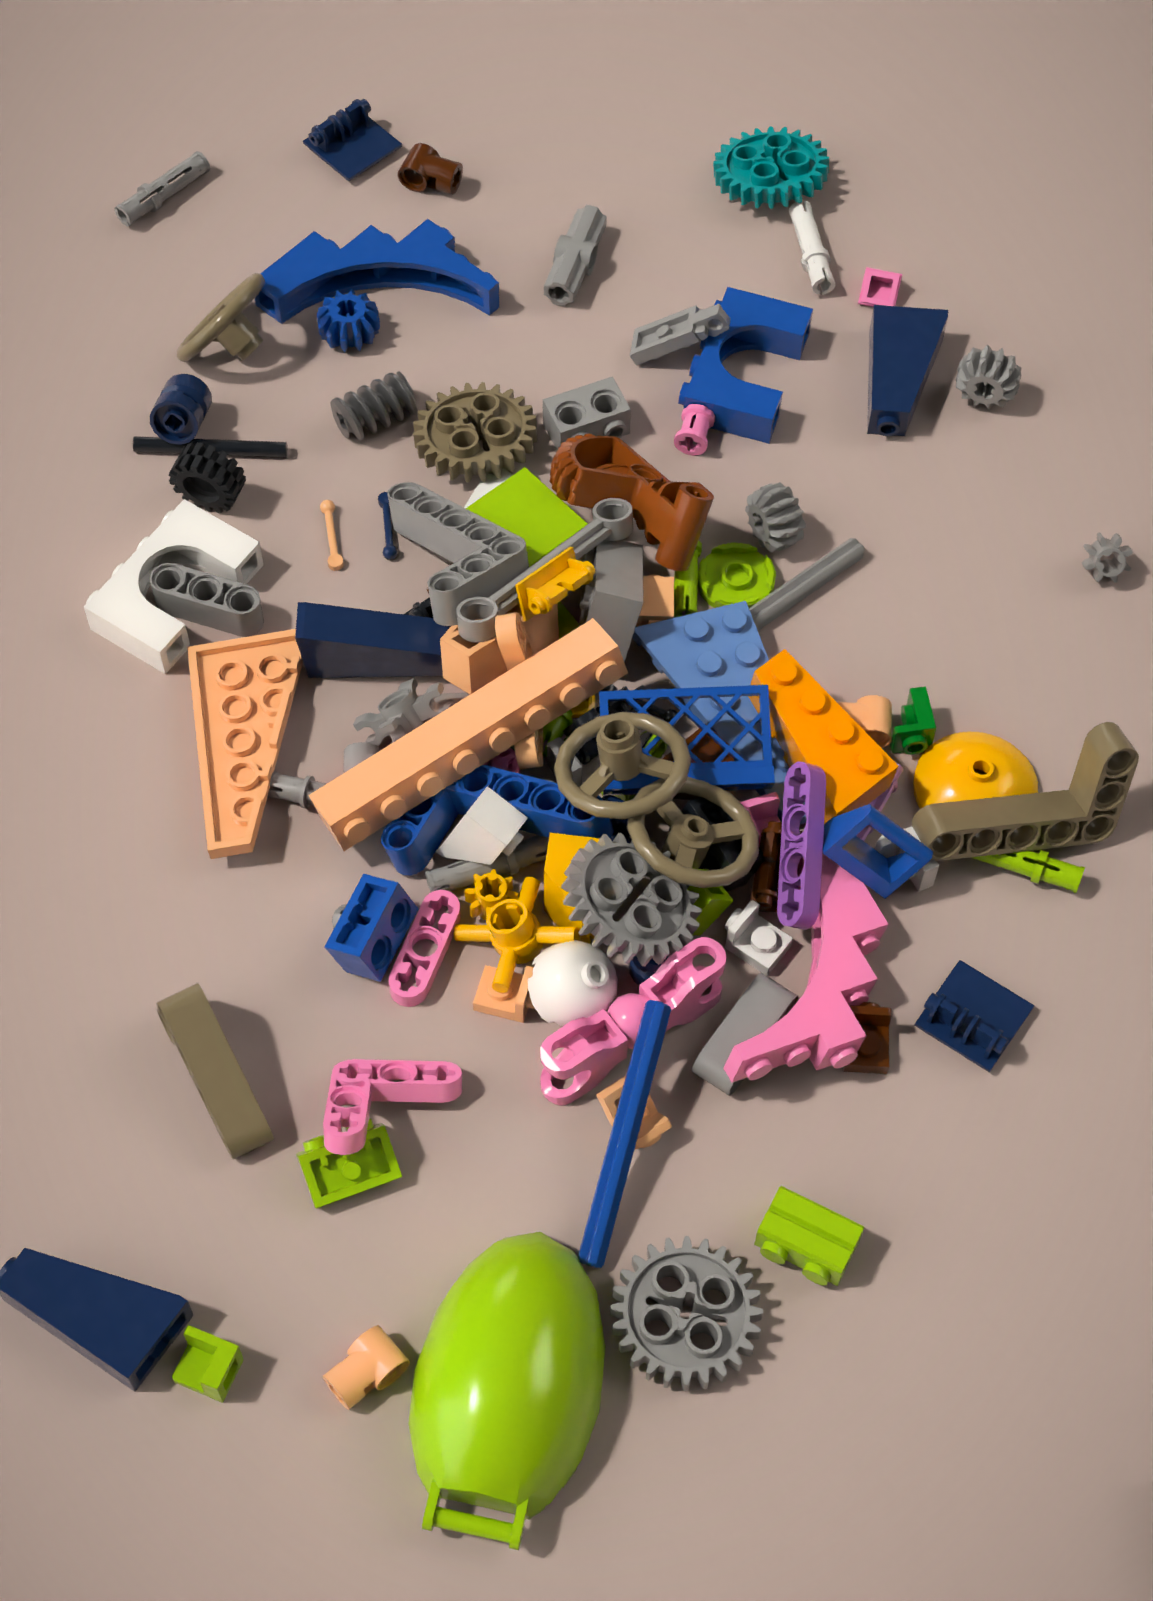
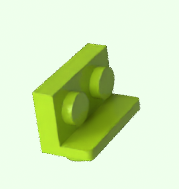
M371 1118L368 1121L365 1145L356 1153L339 1155L329 1152L324 1146V1135L303 1142L304 1151L296 1153L315 1208L402 1177L385 1125L382 1123L373 1125Z

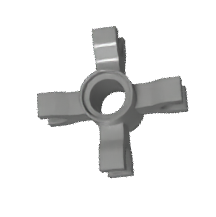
M415 678L400 684L398 691L386 697L378 705L379 714L365 713L356 718L353 726L357 731L364 727L372 728L375 731V734L368 736L366 743L378 746L389 735L393 743L429 721V718L437 716L454 705L452 701L443 705L434 701L433 698L441 696L444 690L442 683L438 682L431 685L424 695L418 697L416 693L418 683Z

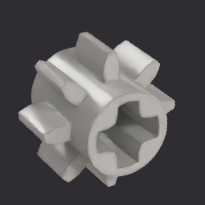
M1097 533V541L1092 545L1084 544L1083 546L1089 553V558L1085 559L1082 565L1086 570L1095 568L1093 578L1097 582L1102 580L1103 576L1110 577L1115 583L1118 580L1117 575L1123 570H1131V567L1126 563L1125 557L1130 556L1133 551L1129 546L1120 547L1122 538L1117 533L1112 536L1111 540L1104 538L1101 533ZM1112 553L1114 555L1112 560L1105 559L1103 562L1100 560L1103 555L1110 556Z

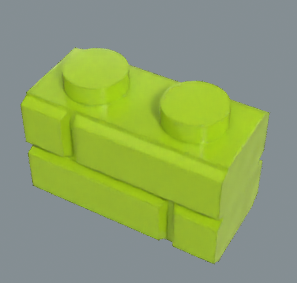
M780 1186L758 1228L754 1245L760 1247V1253L774 1263L785 1264L788 1261L802 1268V1274L816 1284L827 1285L830 1282L838 1286L859 1244L864 1226Z

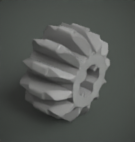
M988 344L983 350L973 347L968 355H964L957 369L956 388L961 390L962 399H972L974 401V407L980 403L985 404L989 410L994 404L1004 407L1009 400L1014 399L1020 386L1021 367L1016 365L1015 356L1004 355L1003 348L999 351H993Z
M781 482L765 485L753 492V494L747 497L748 506L745 509L749 516L748 524L753 530L752 535L758 538L759 545L762 548L765 547L770 552L781 551L796 544L797 541L803 539V529L806 528V523L802 518L804 511L800 509L798 504L799 499L794 498L792 489L789 486L785 487Z

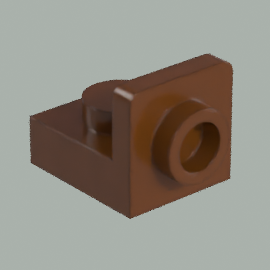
M863 1002L859 1006L850 1005L849 1007L865 1032L866 1038L857 1051L856 1059L844 1066L843 1072L887 1074L890 1067L889 1025L892 1019V1008L880 1007V1005L873 1002Z

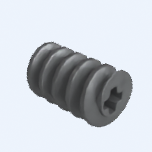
M400 371L397 372V375L394 373L386 374L383 381L380 379L372 380L370 387L367 385L359 386L357 394L353 391L345 393L344 400L337 397L330 402L332 414L340 432L345 438H349V433L352 432L358 440L364 439L362 428L364 426L372 434L377 433V420L384 427H390V414H393L398 421H403L402 408H406L411 415L417 414L413 390Z

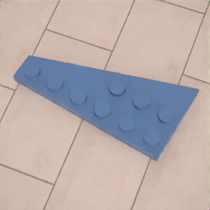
M746 601L635 627L632 637L638 646L642 645L653 658L652 663L661 674L665 673L676 688L748 686L751 684L754 671L769 661ZM741 696L731 707L748 724L758 715L748 696ZM733 697L720 698L727 704ZM699 698L691 706L690 710L704 724L708 725L722 708L711 698ZM682 699V700L684 701L685 704H687L690 699ZM725 713L713 726L712 730L730 745L744 728ZM759 721L753 728L761 734V722ZM749 733L734 748L745 761L762 760V744ZM771 737L775 783L772 789L756 791L760 796L777 792L780 799L777 816L782 822L784 782L789 766L783 758L784 752L777 739ZM806 815L802 817L800 824L806 823Z

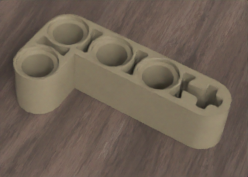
M196 983L157 1002V1012L171 1042L173 1045H176L232 1160L274 1140L268 1122L200 985Z

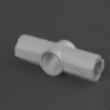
M586 205L582 209H577L567 234L561 235L558 239L554 252L553 266L544 284V295L551 300L552 304L565 306L567 303L574 302L584 276H590L593 271L598 244L607 225V216L602 214L598 207Z

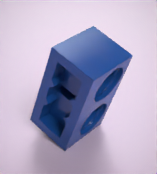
M363 874L324 948L345 972L381 982L419 908L398 882Z

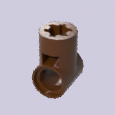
M418 143L410 150L398 170L397 176L401 184L411 191L421 192L426 187L453 195L460 186L463 165L459 162L440 157L438 152L427 144Z

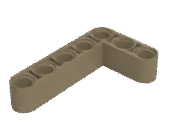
M1113 722L1101 723L1090 730L1084 740L1069 790L930 804L921 808L914 815L912 827L920 841L933 851L932 859L941 861L1102 842L1114 832L1139 761V755L1117 724Z

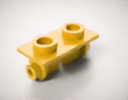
M570 546L518 582L515 587L523 621H528L536 614H547L551 611L552 606L568 596V591H575L582 585L589 584L595 574L593 564L589 561L582 562L576 560L574 548Z

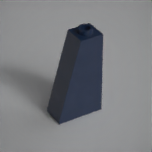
M874 305L869 330L867 434L883 436L906 435L943 342L948 320V310Z
M298 602L295 639L309 678L443 676L440 638L451 626L439 625L433 618Z
M24 1248L17 1258H10L0 1270V1296L6 1303L134 1392H136L193 1317L188 1300L180 1295L28 1248Z

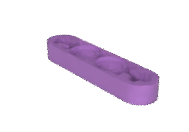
M799 761L789 768L784 782L777 914L779 921L784 926L806 930L815 924L820 909L826 774L820 766ZM806 815V826L800 834V822L802 817ZM803 857L804 867L798 877L797 867L800 859Z

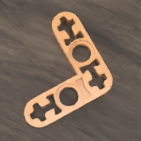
M519 613L497 615L495 617L497 642L509 671L533 656L534 653ZM543 728L514 745L516 760L521 770L542 767Z

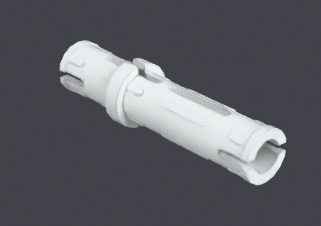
M804 201L806 211H804L802 203L794 202L789 208V214L792 218L803 254V259H801L802 267L809 274L813 292L819 295L820 289L818 284H820L822 295H825L835 288V280L829 267L831 258L828 250L822 245L810 202Z

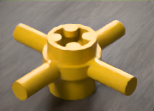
M534 877L524 878L518 900L506 899L495 904L490 909L486 919L487 925L456 924L453 934L456 941L492 942L496 952L501 955L492 982L493 990L499 993L508 992L516 964H524L533 960L541 952L543 943L559 944L574 940L579 941L580 939L578 927L540 925L537 917L532 913L540 886V881Z

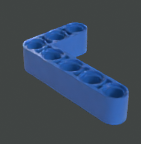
M481 765L473 772L441 790L435 796L430 797L406 812L400 818L387 824L381 835V843L398 873L410 876L421 872L429 864L457 815H465L487 786L528 817L519 829L521 831L548 838L550 833H559L592 838H601L603 834H606L611 839L614 829L610 818L595 817L575 808L559 791L558 785L555 782ZM599 795L596 797L597 799L602 800V798Z

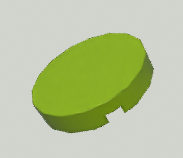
M732 542L718 545L711 550V553L705 559L703 557L699 563L698 588L700 595L713 608L746 601L750 608L774 591L776 571L772 560L767 555L764 557L761 553L757 552L758 548L750 544Z

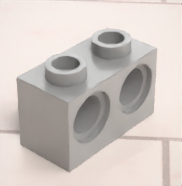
M613 376L543 399V425L556 450H558L562 442H566L567 438H573L577 435L584 436L590 433L595 436L621 438L624 435L630 434L631 408Z

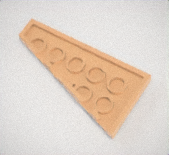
M296 629L187 647L207 850L210 859L251 853L254 850L270 789L271 776L275 770L303 664L295 639Z

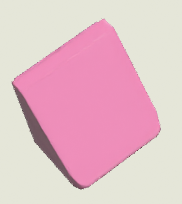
M866 267L858 304L874 307V305L895 306L902 274Z

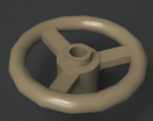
M260 273L252 274L229 293L185 338L177 349V358L182 362H187L211 342H219L232 356L237 355L242 361L246 359L263 342V339L258 334L260 330L242 311L264 287L265 279Z
M618 712L596 717L575 729L559 748L554 772L559 791L575 808L595 817L623 820L649 814L670 802L687 781L691 757L685 738L670 723L647 713ZM639 730H645L659 736L671 748L674 762L645 755L642 752ZM596 737L601 766L579 787L574 782L571 770L574 757L586 742ZM639 773L666 779L660 788L643 798L624 802L603 801L596 798L613 780H630Z
M687 777L685 785L678 793L703 797L721 807L734 821L710 825L699 816L684 815L671 800L656 809L670 827V831L660 851L651 842L644 826L645 815L628 818L627 830L636 851L654 870L677 883L698 888L728 886L748 874L759 854V833L749 811L731 793L716 785H711L695 778ZM660 778L642 787L634 799L643 798L657 790L666 779ZM742 839V851L735 862L723 869L698 870L711 844ZM669 851L671 853L670 858L666 857L663 853Z

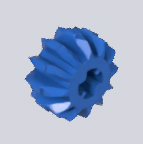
M353 289L348 294H342L337 290L335 298L324 297L323 306L319 307L317 312L318 331L322 340H327L331 349L341 346L345 353L349 347H355L360 351L362 343L373 344L374 335L379 333L380 318L376 303L370 301L367 293L356 296Z

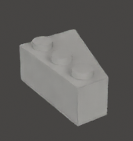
M603 540L584 554L582 562L589 561L593 564L595 574L589 584L580 587L583 592L579 606L581 609L579 627L594 618L619 646L625 662L643 605V545L622 540Z

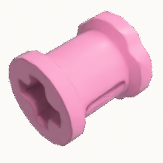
M690 404L682 411L681 419L683 424L681 430L675 434L674 445L685 454L692 456L701 455L707 450L708 440L706 437L709 428L714 426L715 415L713 411L704 405Z

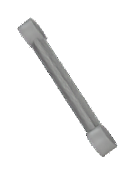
M607 498L599 501L593 507L592 522L489 598L472 597L462 601L456 609L459 635L470 642H485L496 636L495 617L507 613L519 604L515 585L570 546L574 548L575 557L578 560L603 540L619 541L630 536L633 532L632 505L620 498Z

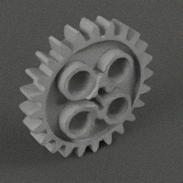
M618 833L613 841L606 834H603L598 842L592 839L589 840L583 849L580 848L564 872L567 878L561 885V888L569 893L563 900V904L575 907L568 917L569 920L582 921L584 925L578 933L580 935L592 933L595 936L592 942L593 948L599 947L602 943L607 945V957L609 958L619 951L622 952L625 964H629L634 956H637L641 966H646L652 958L658 965L662 964L667 956L669 957L676 951L679 952L692 940V934L700 925L695 919L700 915L702 909L693 905L700 897L699 893L688 891L687 888L690 885L677 883L654 870L636 851L633 842L627 843L622 833ZM669 851L663 853L666 857L670 858L671 853ZM643 877H649L651 882L620 921H614L612 916L622 903L628 898Z
M689 1236L684 1237L682 1248H675L672 1240L666 1238L664 1252L661 1253L656 1247L649 1244L647 1247L648 1260L645 1261L643 1258L634 1255L632 1257V1266L635 1272L622 1269L620 1280L626 1286H614L612 1297L621 1303L610 1305V1316L621 1320L612 1324V1334L617 1336L626 1335L619 1343L620 1353L634 1350L630 1366L635 1368L645 1362L648 1365L646 1371V1379L648 1381L658 1372L663 1373L664 1388H668L673 1378L676 1377L680 1378L683 1391H688L691 1378H697L702 1388L707 1389L709 1374L712 1373L722 1383L725 1382L727 1377L725 1366L728 1365L736 1371L741 1370L743 1362L738 1353L751 1357L754 1346L747 1339H759L761 1328L751 1322L762 1320L763 1309L751 1305L759 1301L761 1293L760 1290H746L752 1283V1272L738 1275L742 1260L738 1257L729 1263L725 1262L726 1247L724 1246L719 1248L715 1254L709 1253L708 1239H704L699 1248L694 1249L692 1248ZM665 1277H673L681 1283L682 1287L677 1291L668 1292L658 1285V1281ZM709 1290H718L726 1296L727 1301L720 1305H712L704 1299L703 1294ZM653 1299L657 1304L650 1306L646 1303V1300ZM684 1306L693 1308L689 1319L680 1317V1312H682ZM653 1320H661L667 1324L670 1331L662 1336H654L646 1330L645 1325ZM725 1320L727 1325L719 1326L716 1321ZM705 1333L713 1338L715 1345L709 1349H699L694 1346L690 1338L695 1334Z

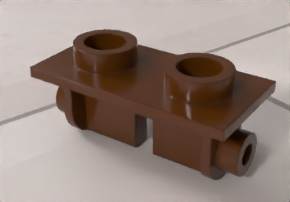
M776 821L768 822L767 828H764L761 833L759 848L763 852L765 859L755 871L751 900L760 904L759 911L777 912L782 823Z

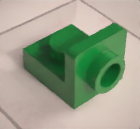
M926 686L910 688L907 705L901 706L903 725L895 726L893 729L890 744L893 754L905 753L915 755L933 745L936 724Z

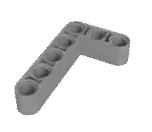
M404 482L396 484L388 490L387 495L393 529L397 533L453 562L452 565L430 577L427 582L433 619L437 624L442 626L458 625L456 609L462 601L472 597L489 598L529 568L526 542L522 537L419 484Z

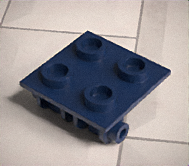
M355 99L351 105L345 108V111L340 109L336 112V116L330 115L320 125L313 126L312 132L308 134V138L303 140L305 146L348 181H351L402 147L401 142L368 117L371 106L365 99Z
M959 960L936 994L932 993L924 1005L925 1009L914 1026L990 1073L1035 1005Z

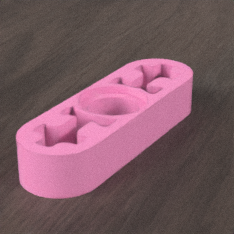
M447 890L433 891L424 898L390 972V994L392 999L401 1006L413 1007L426 999L454 936V927L460 923V902L453 893ZM442 905L447 906L448 913L442 914L437 930L433 927L435 922L434 910L439 911ZM429 939L435 942L438 947L435 953L423 957L413 951V946L420 940ZM413 966L417 968L415 975L417 987L411 986L408 992L403 991L401 982H408Z

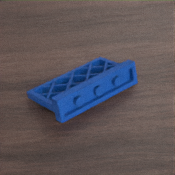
M768 685L599 691L600 716L609 715L608 702L626 701L637 713L649 714L647 710L657 700L668 699L680 710L669 722L672 726L683 715H686L702 731L688 745L691 761L694 762L690 765L688 777L716 785L725 791L772 789L775 783L774 766L772 765ZM741 696H759L760 713L750 724L731 708ZM720 697L733 698L726 704ZM699 698H711L722 708L708 725H705L689 710ZM678 699H690V700H689L688 703L684 706ZM640 700H649L643 707H641L636 702ZM725 713L744 728L730 745L726 744L711 730ZM759 721L761 722V734L753 728ZM749 733L762 744V760L745 761L733 749ZM707 734L724 752L714 762L703 763L691 750ZM656 736L645 749L642 748V752L645 755L651 756L649 752L661 738ZM728 754L735 760L722 762ZM639 773L630 780H613L603 790V796L608 794L637 795L642 787L660 778Z

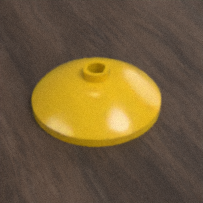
M967 731L945 736L925 750L915 769L913 791L917 805L921 809L926 805L1038 793V781L1031 763L1014 745L992 734ZM975 769L982 770V771H984L986 774L980 775V774L976 773L974 770H975Z

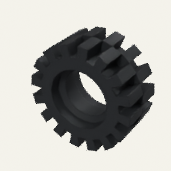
M197 442L196 446L193 443L188 444L186 447L184 446L168 475L170 476V484L175 485L173 490L176 493H183V500H192L194 505L199 508L201 505L204 506L205 511L212 512L213 509L217 513H222L224 510L226 512L233 507L246 481V476L243 475V468L236 467L238 462L234 458L230 460L226 458L227 452L223 450L221 453L216 452V447L209 444L208 448H205L203 443Z

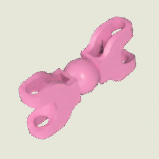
M700 937L691 941L679 952L676 951L670 955L650 978L639 985V994L628 993L617 997L607 1012L602 1009L593 1016L572 1020L548 1036L542 1043L540 1050V1059L544 1067L540 1077V1086L544 1097L555 1105L564 1106L574 1102L595 1088L607 1076L610 1070L627 1058L628 1049L634 1048L644 1006L648 1000L660 1001L671 1007L666 1031L673 1026L693 1022L713 1008L721 998L722 983L719 978L724 973L727 958L723 946L709 937ZM699 954H709L715 960L708 967L700 965L694 967L692 964L693 958ZM709 987L711 992L705 996H701L702 993ZM564 1048L556 1058H553L552 1052L555 1049ZM554 1078L562 1080L574 1078L573 1084L567 1089H557L552 1086Z

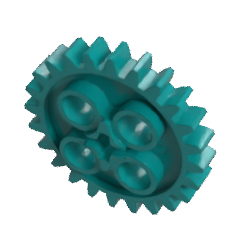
M769 126L767 132L764 133L755 128L754 135L741 132V140L733 137L729 138L730 145L722 144L721 152L715 153V161H713L715 185L721 187L722 194L729 193L731 201L741 197V205L743 206L750 201L755 202V208H759L763 203H768L770 209H773L775 203L781 202L784 207H788L789 200L802 203V195L814 197V190H822L823 182L828 181L829 157H827V148H821L820 140L812 142L811 134L801 137V130L799 129L791 134L787 133V127H783L780 132H775L772 126Z

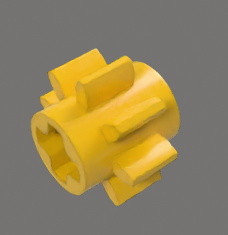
M492 869L490 873L482 876L474 874L475 888L465 889V901L472 903L470 905V916L472 918L479 915L482 919L486 920L490 909L495 904L506 899L518 900V893L512 891L513 878L510 876L504 879L501 875L497 874L496 869Z

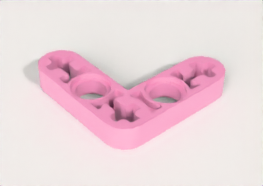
M352 1059L339 1062L332 1070L323 1121L325 1148L334 1154L348 1155L356 1153L364 1147L371 1101L444 1103L456 1100L462 1093L461 1068L454 1063L445 1061ZM392 1080H403L401 1082H392ZM343 1105H355L354 1107H341ZM342 1127H349L348 1131L342 1132Z

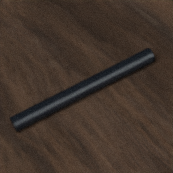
M133 437L134 452L180 453L184 446L186 447L190 443L196 446L197 442L203 443L205 448H208L209 444L215 446V451L221 453L223 450L228 455L287 457L288 452L287 442L192 439L189 443L179 445L168 443L160 437Z

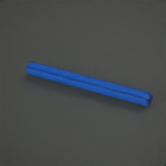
M648 1000L644 1006L577 1257L579 1262L586 1266L602 1268L607 1256L671 1013V1007L660 1001Z

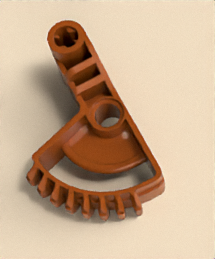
M589 433L584 436L577 435L573 438H567L566 442L561 443L551 464V477L549 481L552 484V489L557 493L556 496L560 500L567 501L570 505L593 508L596 503L607 498H620L628 501L632 505L633 518L636 520L639 530H644L647 542L652 545H659L655 560L668 569L687 571L711 508L714 495L699 482H671L618 437L595 436Z

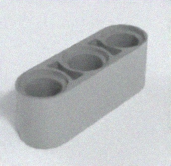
M175 563L160 564L151 572L150 583L156 607L167 614L243 637L253 636L262 629L264 617L258 591L252 586Z
M763 973L758 974L703 1047L693 1064L692 1072L727 1095H732L744 1080L741 1079L731 1083L723 1068L733 1047L763 1033L787 1015L797 1003L798 995Z

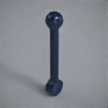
M382 492L378 496V504L383 508L386 543L382 553L387 560H393L397 557L398 550L393 544L387 492Z

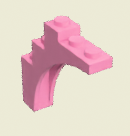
M822 854L819 915L815 924L810 928L812 963L806 990L787 1015L763 1033L733 1047L723 1067L731 1083L747 1077L749 1080H757L768 1074L772 1068L787 1064L788 1067H793L801 1064L808 1058L816 1071L832 1065L834 1068H841L856 1059L857 1051L866 1038L865 1032L849 1006H859L869 1000L868 995L878 978L864 955L873 952L880 945L879 941L889 924L865 884L824 854ZM803 857L800 859V861H799V863H798V869H797V875H798V877L800 876V874H801L802 871H803V867H804V858H803Z

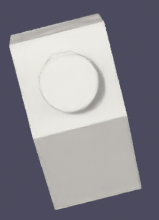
M487 786L436 852L445 858L491 865L501 852L509 857L524 838L518 830L528 817Z

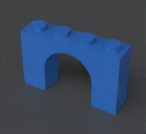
M727 287L723 300H716L714 305L720 304L730 317L729 330L716 337L708 335L706 339L701 340L700 349H703L701 355L695 354L689 372V376L692 379L690 383H683L678 404L684 405V408L690 404H699L713 411L715 423L711 429L770 444L780 416L783 391L737 379L723 367L722 362L730 355L744 350H761L800 360L810 334L813 308Z

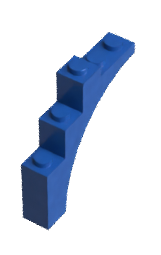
M427 219L398 243L391 235L381 232L372 225L341 249L334 241L325 239L313 231L260 273L265 279V285L255 297L256 306L281 324L302 310L324 301V297H334L337 290L342 294H346L351 289L357 291L383 287L415 288L441 293L466 302L490 316L499 308V282L490 273L483 272L470 263L464 255L455 253V237L446 228L439 227Z

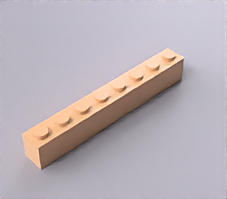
M592 618L308 796L328 830L343 851H346L628 674L619 646Z

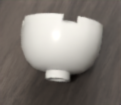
M574 940L555 944L536 956L532 963L535 966L533 968V976L528 978L527 988L532 1005L541 1018L549 1024L555 1022L559 1026H564L572 1020L593 1016L602 1009L607 1012L615 1000L618 978L614 965L606 953L597 947L593 948L590 943Z

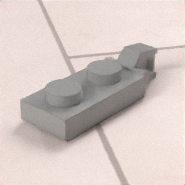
M720 304L706 309H699L695 305L636 328L633 335L630 358L636 365H639L649 360H656L678 349L688 348L700 340L703 341L708 335L716 337L729 330L731 319Z

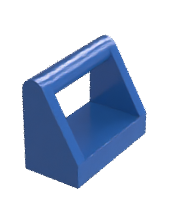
M871 804L835 816L824 824L823 854L885 899L925 866L933 856V851ZM870 825L905 852L886 858L856 835L866 826Z

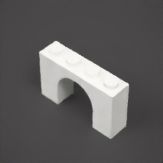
M185 499L175 510L169 511L164 516L161 525L150 536L142 539L132 556L125 563H121L116 567L112 577L100 590L94 591L89 596L84 606L90 630L165 675L187 651L190 642L184 623L155 607L145 599L146 592L151 585L150 575L154 568L164 563H175L247 584L263 567L260 542Z

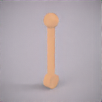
M324 500L320 504V510L325 514L330 548L328 566L331 570L338 571L343 568L344 562L342 556L338 554L332 514L335 510V504L331 500Z

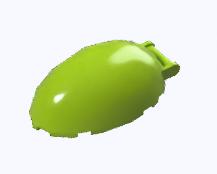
M542 1232L506 1237L492 1244L468 1264L436 1310L414 1369L408 1422L417 1474L429 1494L422 1523V1529L432 1531L434 1527L506 1542L509 1543V1549L519 1551L526 1519H531L543 1511L545 1506L553 1501L561 1488H564L577 1470V1466L581 1462L586 1446L589 1443L600 1412L606 1348L597 1291L575 1252ZM444 1498L515 1514L514 1522L510 1523L439 1507L440 1500Z

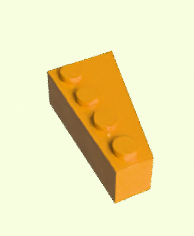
M786 649L754 671L750 685H768L771 737L777 739L784 752L783 758L789 768L798 761L820 766L826 774L824 824L835 816L868 805L889 789L899 766ZM748 696L759 714V696Z

